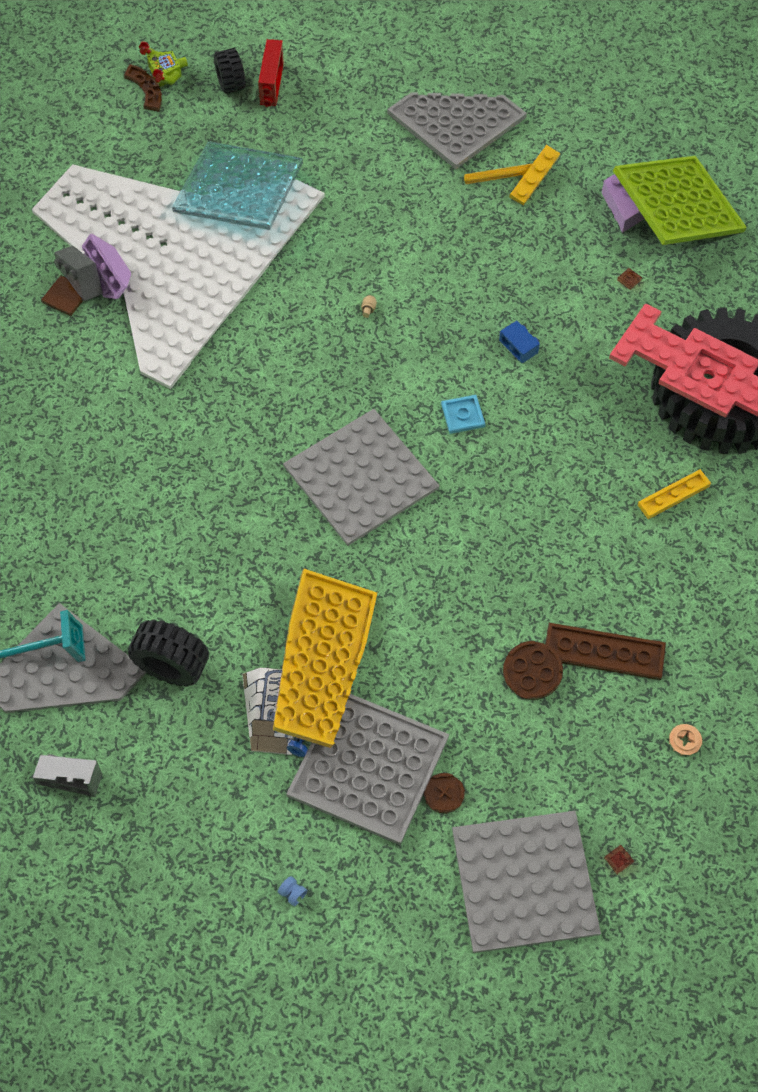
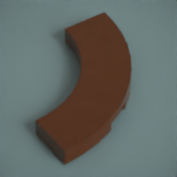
M129 64L124 74V79L131 80L141 87L145 94L144 109L160 112L162 94L158 82L146 70Z

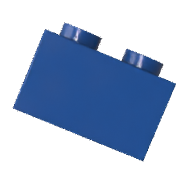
M517 320L500 331L499 341L521 364L538 354L540 346L538 339L533 337L527 328Z

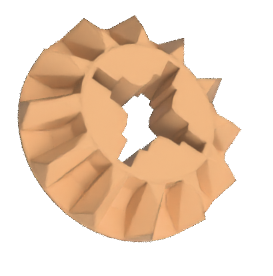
M688 724L676 726L669 735V744L673 747V751H677L680 755L690 756L697 753L702 745L700 732ZM687 733L688 740L691 741V743L688 742L685 746H683V741L680 740V738H684V736Z

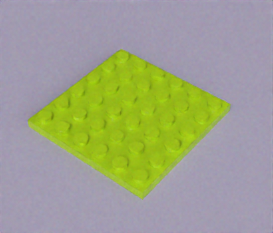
M696 156L619 165L613 169L614 174L662 245L744 233L747 228Z

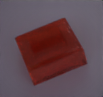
M628 268L618 277L617 281L631 290L642 280V277Z
M622 845L604 857L617 875L634 863V860Z

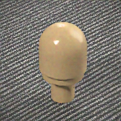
M369 295L363 299L361 305L363 317L368 318L370 312L373 313L377 304L375 297Z

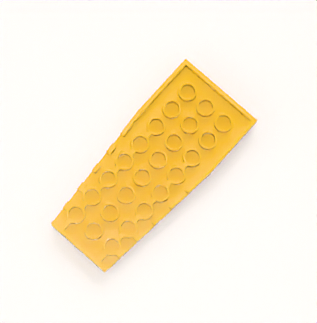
M303 569L289 622L273 725L274 731L329 748L334 745L336 733L339 730L340 721L346 708L345 705L350 696L351 687L357 674L356 671L367 643L377 592Z

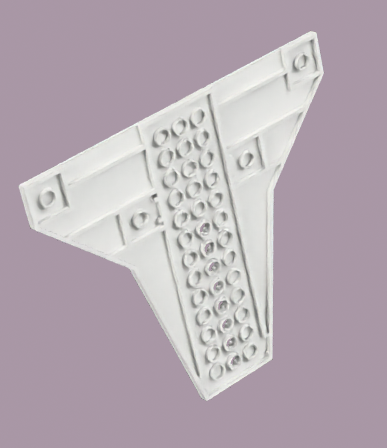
M72 164L34 206L32 212L70 246L73 245L82 253H84L82 245L90 234H94L115 247L132 273L128 286L123 293L140 373L171 389L228 315L233 312L269 267V264L304 220L309 217L325 197V194L295 179L201 197ZM69 193L70 196L64 197L63 194ZM78 200H83V204H82V203L77 204V201H78ZM97 207V210L91 211V208ZM110 214L111 217L105 218L104 215ZM119 221H124L125 224L119 225L118 222H119ZM133 228H138L139 231L133 232L132 229H133ZM152 235V236H153V239H152V238L147 239L146 236ZM162 242H167V246H166V245H163V246L161 247V244H160V243H162Z

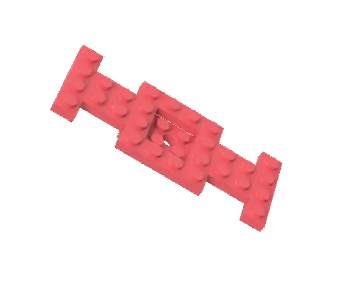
M646 303L610 353L609 359L625 367L632 356L636 354L665 369L666 371L658 384L725 418L735 405L758 416V376L754 375L758 368V359L696 328L684 340L654 325L662 311ZM704 374H710L713 378L707 379L704 377Z

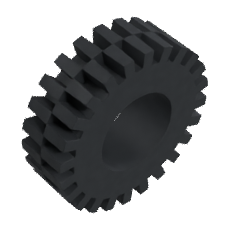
M718 308L714 319L709 309L700 311L697 321L692 315L684 318L682 327L675 324L671 328L670 333L684 340L696 328L758 359L757 313L753 320L749 322L744 320L746 310L737 308L734 318H728L727 308ZM655 365L651 382V390H654L652 400L654 405H660L658 415L662 420L671 417L668 428L674 434L684 427L683 440L691 444L694 438L699 436L702 438L700 449L709 451L712 441L719 442L720 454H728L732 443H735L738 454L747 453L751 443L758 450V416L735 405L725 418L658 384L666 370ZM758 368L754 373L756 376H758Z

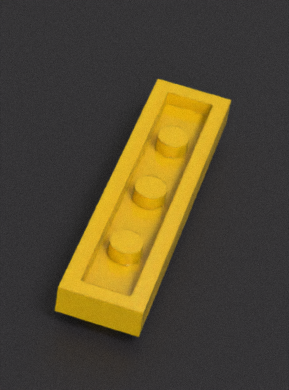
M546 145L509 197L524 205L560 157V153Z
M699 469L639 501L638 507L647 519H650L709 488L711 482Z

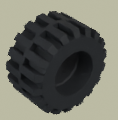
M230 48L215 52L214 66L223 92L227 94L245 89V73L237 50Z

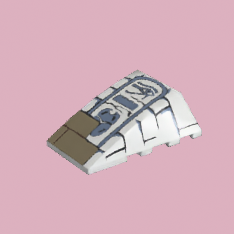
M258 668L242 674L251 751L292 755L288 751L287 746L291 740L298 741L296 737L273 730L282 673L281 669Z

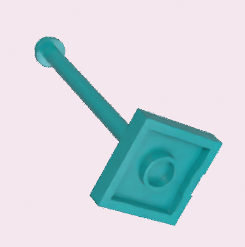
M68 610L60 611L62 635L0 650V659L62 643L63 648L78 663L86 661L83 625Z

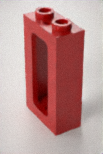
M266 39L258 81L260 105L266 107L277 105L284 67L283 40Z

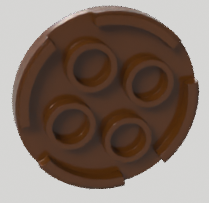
M526 641L518 644L509 652L504 662L503 675L507 686L513 693L525 699L539 700L551 695L559 687L563 677V664L559 654L551 646L536 641Z

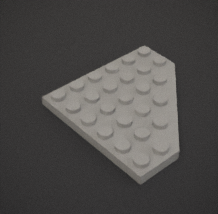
M411 92L387 109L389 116L455 169L459 168L527 117L525 111L504 95L487 97L484 94H474V97L464 96V94L441 96V93L418 95L416 92Z
M59 603L18 646L62 635L60 611L68 609ZM69 611L83 625L86 661L78 663L63 648L62 643L6 657L0 663V709L5 713H15L16 711L42 710L43 708H60L79 704L87 705L106 701H121L147 672L139 669L130 660L129 655Z

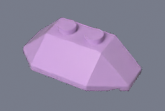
M90 234L83 243L82 250L86 256L96 263L103 292L102 295L105 298L119 299L127 288L132 273L114 246L94 234Z

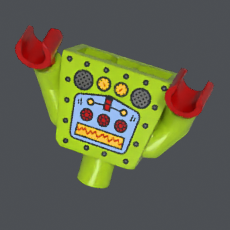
M142 41L139 45L140 53L142 55L147 53L148 67L152 77L158 82L159 87L166 84L173 85L182 77L181 68L188 66L186 57L176 59L172 51L159 52L149 48V44Z

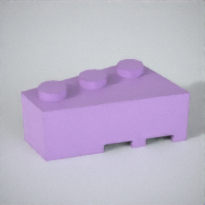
M615 174L604 180L602 195L612 210L622 233L645 219Z

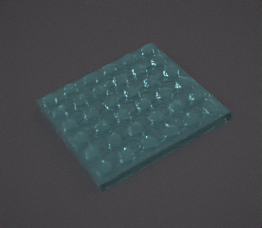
M208 141L176 198L172 210L176 213L270 230L303 164V158Z

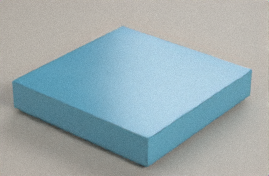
M477 395L441 401L450 434L485 427Z

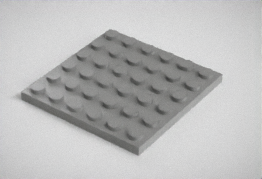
M372 409L283 463L284 468L347 546L424 499L440 487L375 409Z
M350 694L340 721L339 730L336 733L334 745L329 748L311 743L286 795L288 798L401 845L426 786L448 741L449 734Z
M576 811L452 827L473 953L601 935Z

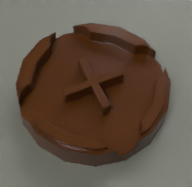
M439 773L430 778L424 791V799L432 810L447 814L454 812L461 806L464 801L465 789L462 782L454 777V775Z

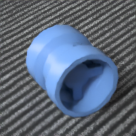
M290 876L282 883L277 892L282 897L288 898V902L294 907L299 903L297 901L299 896L302 899L305 897L307 889L299 886L297 880Z

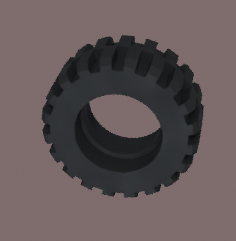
M152 619L141 623L128 647L129 658L139 669L160 681L176 684L177 686L184 685L188 687L197 683L209 659V651L202 640L196 638L191 632H187L186 629L162 620Z

